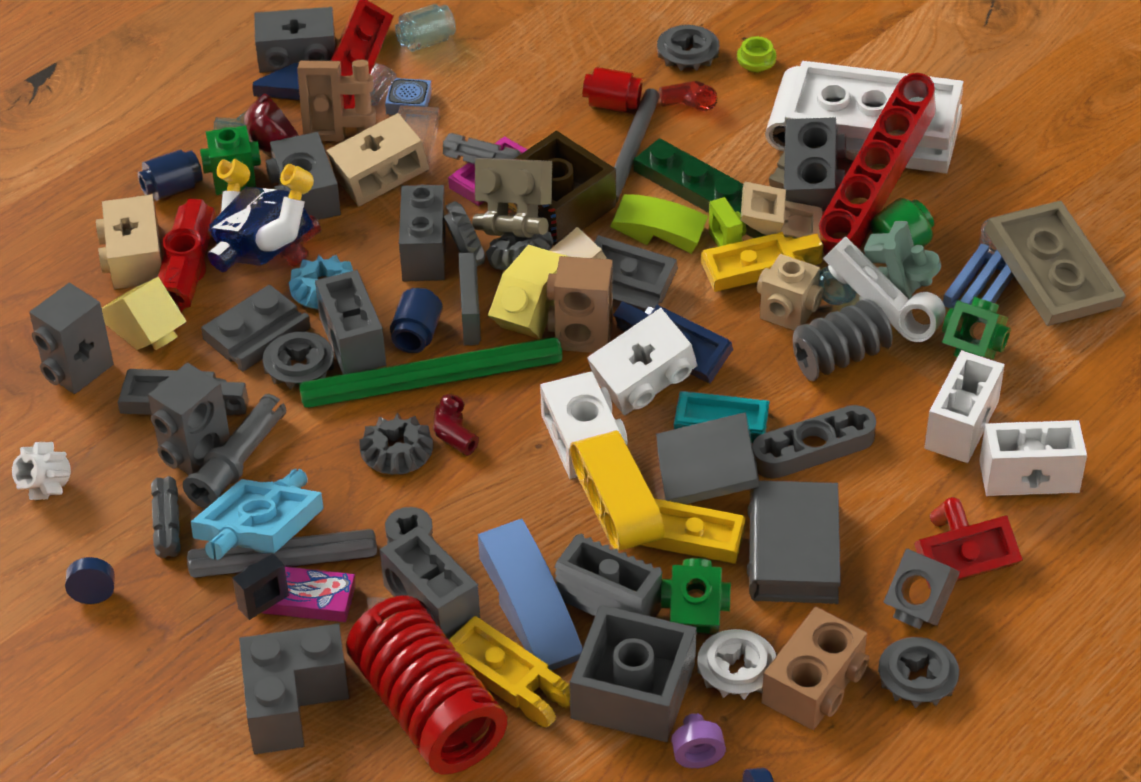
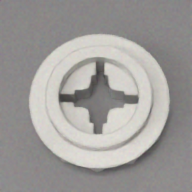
M742 629L721 631L712 635L701 646L697 659L698 673L704 678L706 688L714 687L718 689L723 698L732 693L740 694L745 700L750 692L757 691L762 693L763 674L776 658V653L766 639L754 632ZM744 654L745 667H741L737 673L731 674L729 665H733Z

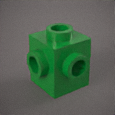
M247 125L206 131L208 148L200 149L204 174L212 173L216 195L223 194V191H227L228 183L217 176L218 164L223 159L232 163L233 159H237L249 168L250 178L244 186L240 187V192L257 189L253 166L261 165L258 141L249 142Z
M977 297L973 298L971 304L957 300L955 307L950 308L945 317L942 327V333H945L942 343L956 347L953 354L956 357L959 356L961 351H965L980 357L994 359L996 352L1002 353L1009 340L1011 328L1006 326L1009 317L997 314L998 304ZM979 323H984L986 326L982 338L978 340L973 334L974 327Z
M698 558L683 560V565H672V579H662L661 608L670 609L671 622L696 627V634L714 635L719 632L720 611L730 612L731 582H721L722 567H712V561ZM699 593L703 596L699 598H693L690 596V594Z

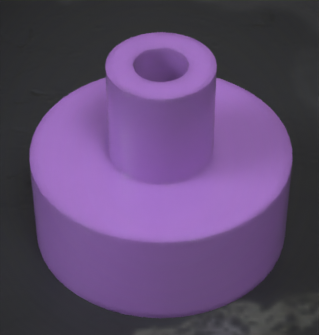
M700 714L686 716L683 719L684 725L678 728L672 735L671 740L675 759L678 764L687 768H702L719 761L726 751L721 728L713 722L704 721L703 716Z

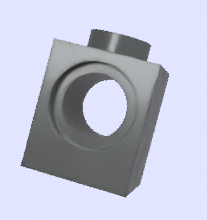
M906 548L883 603L896 608L893 618L918 629L921 628L923 621L938 625L960 571ZM919 579H927L931 587L929 598L922 604H913L909 596L911 585Z

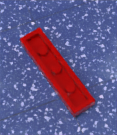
M358 0L354 5L331 61L341 62L342 76L353 75L352 63L356 60L368 61L369 74H371L394 15L368 0ZM343 94L344 109L355 108L354 95Z

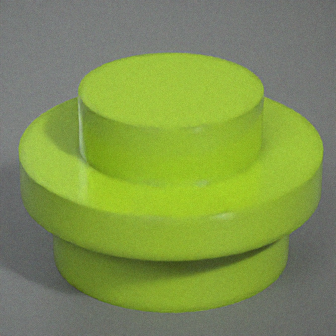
M755 36L743 41L742 46L737 52V61L743 68L751 72H762L775 64L777 54L770 40Z

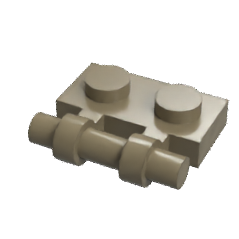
M475 158V201L488 202V211L485 214L477 213L473 216V228L484 231L487 235L502 236L505 232L514 233L516 237L531 238L534 234H546L549 226L546 218L538 217V205L552 203V161ZM508 203H517V213L515 216L508 215Z

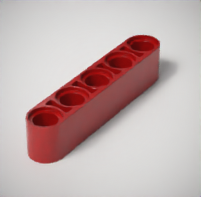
M918 72L910 73L898 82L819 222V231L825 256L842 240L830 237L836 232L847 233L846 237L860 249L871 229L872 218L882 210L936 112L934 82L927 75ZM914 97L923 98V100L919 102L909 101V99ZM897 130L905 132L904 134L898 136L889 134ZM875 164L886 165L885 168L880 170L870 168ZM855 198L867 199L862 204L851 203V200Z

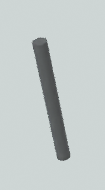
M655 89L645 90L615 163L616 203L620 198L634 163V158L638 153L660 95Z

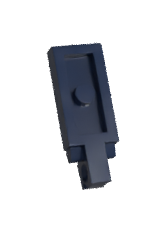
M623 301L621 302L613 317L616 319L617 328L624 332L662 308L692 344L697 367L692 369L690 374L709 384L733 351L730 340L659 305H656L655 308L648 306L643 312Z

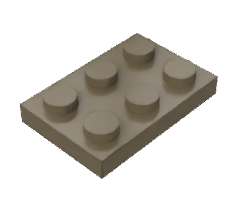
M1062 201L988 219L984 229L1047 326L1121 307L1126 297L1125 293Z

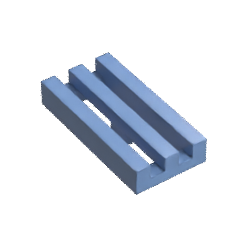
M981 243L944 294L943 304L945 307H955L956 301L983 264H986L960 301L971 304L973 298L981 293L996 269L1001 270V273L982 299L992 303L998 300L1014 277L998 250L994 254L988 253L989 246Z

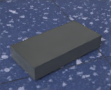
M459 253L464 345H479L481 330L476 256H474V253Z

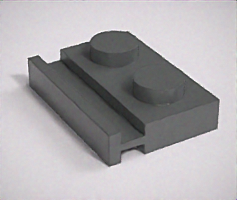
M598 235L594 243L602 249L606 259L613 260V307L618 308L623 301L644 312L648 306L655 308L656 305L662 303L678 270L677 259Z
M269 284L202 326L201 330L203 340L230 362L232 360L238 364V369L243 372L263 359L264 352L272 341L288 333L305 332L311 328L308 314H301L297 311V306Z

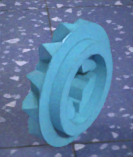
M318 254L317 259L312 262L302 259L300 268L291 270L289 289L292 297L303 306L318 309L315 280H318V277L321 276L331 277L353 271L351 262H340L337 255L329 259H322Z

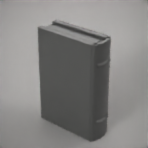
M759 480L760 487L750 489V504L747 512L750 519L747 574L749 577V594L751 599L754 601L838 604V587H840L838 483Z

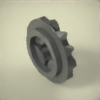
M696 25L675 26L663 32L658 38V58L664 59L666 66L677 65L680 71L686 67H691L697 71L700 65L711 66L712 60L719 56V40L713 32L704 27ZM690 44L693 45V48H691L690 51H685L687 48H689Z
M456 201L446 205L448 214L443 217L459 252L474 253L477 266L485 262V253L465 209Z
M547 231L544 235L534 234L531 238L516 237L514 233L505 232L500 238L493 239L490 242V247L486 251L489 264L495 269L506 270L528 245L549 251L553 246L551 233Z
M293 332L285 334L272 341L266 348L263 355L265 374L271 376L274 384L285 382L290 390L296 384L326 378L327 371L334 369L333 348L325 338L314 333ZM304 359H307V364L303 365L302 363H296L293 366L291 365V360L301 362Z
M398 413L394 420L387 421L379 417L376 426H365L364 437L359 440L360 452L364 462L370 468L384 474L397 475L412 472L424 465L433 451V439L429 426L420 425L416 416L403 420ZM399 437H404V444L397 442L393 446H388V440L396 441Z
M909 637L898 640L884 650L879 660L878 672L881 677L882 688L889 689L893 693L895 702L901 699L909 700L915 709L921 702H930L936 707L941 698L945 696L952 697L959 678V666L954 655L942 644L927 638ZM928 664L926 678L920 676L916 680H909L910 671L917 672L921 668L924 669Z

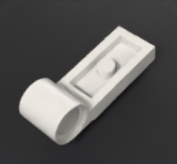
M846 236L823 258L829 264L828 269L835 279L842 284H849L860 295L859 300L869 299L874 301L882 308L890 324L906 339L913 342L925 341L934 334L943 322L945 306L937 295L930 292H920L908 299ZM912 309L925 311L929 315L931 323L928 325L918 323L912 315Z

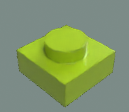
M725 197L709 201L708 233L716 245L719 247L741 242L742 236L746 235V225L740 220L741 213L739 211L735 212Z

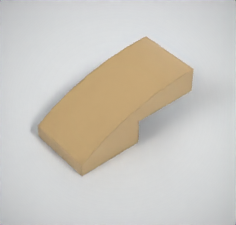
M744 182L740 219L742 222L764 235L783 232L785 237H793L795 239L817 233L820 238L819 222L822 217L821 207L786 201L785 189Z

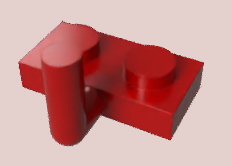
M955 497L946 499L930 514V520L934 525L940 527L948 523L951 531L919 539L914 543L917 553L960 571L957 581L1017 565L1023 561L1007 515L969 525L963 505Z

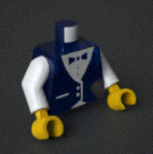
M225 159L219 162L217 176L228 183V188L222 194L221 213L209 226V231L217 246L208 253V258L217 270L226 272L235 263L264 265L314 227L304 208L305 201L301 200L302 194L308 193L314 183L313 176L309 171L299 166L296 167L293 164H287L284 167L280 181L284 186L290 188L291 191L245 187L240 192V187L244 186L250 178L249 168L237 159H233L232 163Z

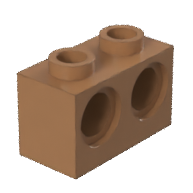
M559 256L557 273H549L547 300H554V305L549 307L548 331L555 332V337L559 339L562 350L594 353L610 342L613 325V260Z
M815 606L763 674L761 703L814 730L825 715L831 717L837 711L844 696V689L850 681L856 683L863 676L869 663V656L865 654L867 632Z

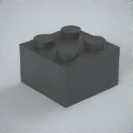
M599 605L570 680L571 719L668 743L695 666L696 627Z

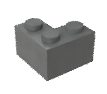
M339 623L239 638L246 714L254 755L304 747L300 706L349 699Z

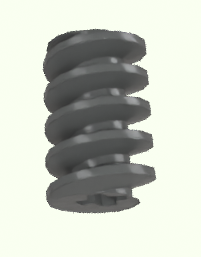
M864 299L858 301L855 306L843 307L840 312H831L825 318H816L810 324L797 326L792 338L793 351L803 375L809 381H815L819 377V370L825 375L833 373L835 369L834 363L839 368H846L850 363V358L854 362H860L864 359L865 352L870 356L877 355L880 351V344L884 348L889 349L892 345L893 335L888 317L882 308L874 301Z

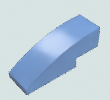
M521 518L478 534L479 559L499 592L500 607L524 649L548 664L551 671L578 661L583 647L553 576L523 519Z

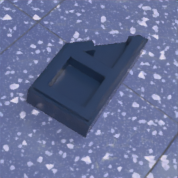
M299 63L290 64L254 81L252 84L253 95L261 97L263 94H268L271 98L300 100L297 70Z

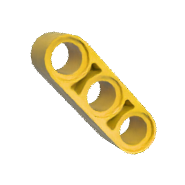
M615 430L572 442L570 444V454L574 470L612 548H617L618 551L663 539L664 525L658 505L619 431Z

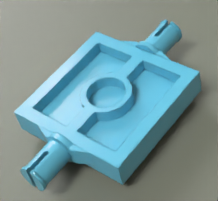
M296 468L291 470L283 479H279L276 482H257L241 479L191 521L193 538L209 541L205 545V551L213 560L215 557L216 560H220L231 548L237 546L254 549V551L262 554L275 553L324 509L322 492L301 489L307 483V475L301 469L297 471Z

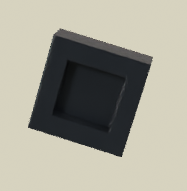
M274 554L269 555L258 563L247 566L240 574L232 578L238 609L248 620L289 596L285 566Z

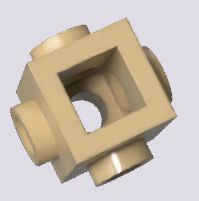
M780 254L770 269L765 268L762 271L758 280L757 292L761 294L760 319L795 330L799 325L805 324L812 312L818 309L823 297L824 289L819 286L820 267Z

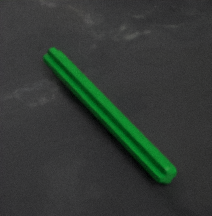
M557 337L305 381L300 384L301 401L305 408H313L556 364L562 361V346Z

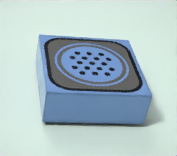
M392 78L385 102L386 114L395 115L399 113L406 116L425 117L432 92L431 80Z

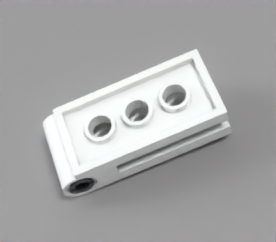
M802 61L801 66L789 68L783 75L766 128V140L772 147L785 151L786 119L836 117L838 134H846V150L858 154L898 82L908 74ZM930 77L935 87L936 112L905 168L948 173L962 117V104L960 102L963 94V81ZM914 97L909 99V101L919 102L923 100V98ZM897 130L889 134L898 136L904 134L905 132Z

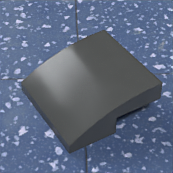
M746 412L656 434L666 501L689 504L760 487Z

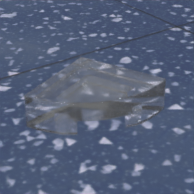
M376 63L371 71L374 80V90L370 93L372 106H377L396 78L395 72L387 66Z

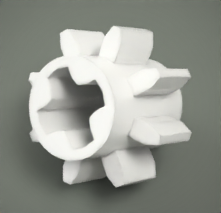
M35 442L33 447H21V454L17 456L12 466V476L17 484V490L29 489L30 500L48 499L49 495H61L63 493L62 487L68 482L71 474V467L66 458V452H54L53 442Z

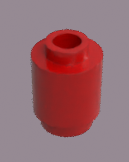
M595 67L593 74L585 75L582 96L589 98L588 103L590 107L628 112V109L637 110L642 95L643 79L634 77L632 72Z

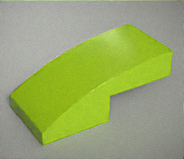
M624 194L610 227L645 245L649 244L654 235L692 254L699 242L708 215L668 200L643 195Z

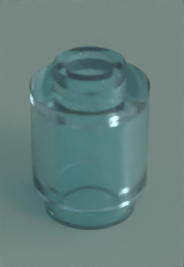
M432 4L401 14L399 16V24L395 25V32L401 46H407L411 52L447 41L450 35L455 34L456 24L453 14L447 5L438 6L437 4Z

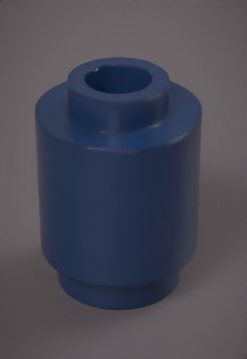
M179 149L143 161L142 171L138 172V180L145 195L153 194V198L158 201L193 189L195 183L203 180V173L195 153L192 150L183 152Z
M411 288L404 291L401 295L390 325L391 341L399 350L407 353H419L431 343L443 310L441 300L433 292L425 288Z

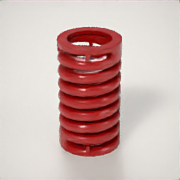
M405 595L388 598L374 605L356 621L347 637V654L369 684H371V687L381 698L384 705L390 710L392 716L400 724V727L410 738L433 772L441 775L458 773L474 766L488 756L505 734L508 725L507 715L491 693L485 690L481 680L475 677L471 667L465 664L461 654L455 651L454 645L446 638L441 628L436 625V622L417 598ZM489 727L485 735L473 744V741H475L479 736H481ZM467 745L469 746V747H467V748H465V749H462V750H460V751H456V750L461 749V748H463V747H465V746H467Z

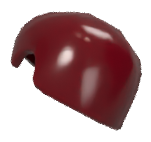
M263 94L245 113L244 126L247 125L250 142L258 141L259 150L268 156H272L270 142L299 136L290 121L268 94Z

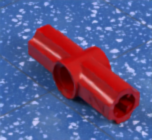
M188 199L184 205L179 206L173 228L163 238L165 254L158 277L181 313L184 309L191 307L197 283L206 274L205 255L213 231L212 227H214L216 220L215 209L205 204L202 199Z

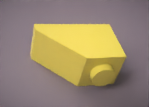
M528 245L502 274L488 316L501 328L542 339L548 322L549 307L554 305V300H547L549 273H557L559 256L566 255Z
M159 277L129 290L102 307L105 324L136 350L151 344L155 350L163 347L178 337L174 329L187 322Z

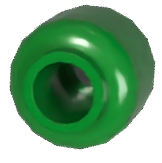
M898 198L872 218L871 231L873 234L890 233L895 221H907L914 246L922 245L924 247L932 240V227L935 222L928 209L916 199L910 201L905 198Z

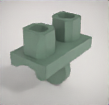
M895 221L890 233L870 234L864 248L866 257L872 263H886L887 267H878V269L908 299L921 286L932 284V277L941 270V261L937 253L924 250L922 245L914 246L907 221Z

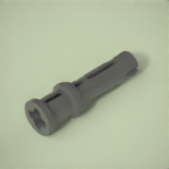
M265 394L223 446L211 448L205 455V463L198 472L189 474L183 481V489L192 502L206 509L222 496L221 493L229 484L236 483L241 478L244 468L243 463L276 423L286 414L287 410L284 403L275 412L272 411L274 406L280 401L278 397Z

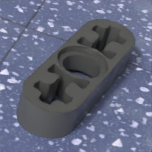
M851 405L758 436L752 446L758 474L766 478H780L870 447L874 442L876 431V417L874 413L863 406ZM809 436H817L825 440L826 444L820 447H810L804 444L802 440Z

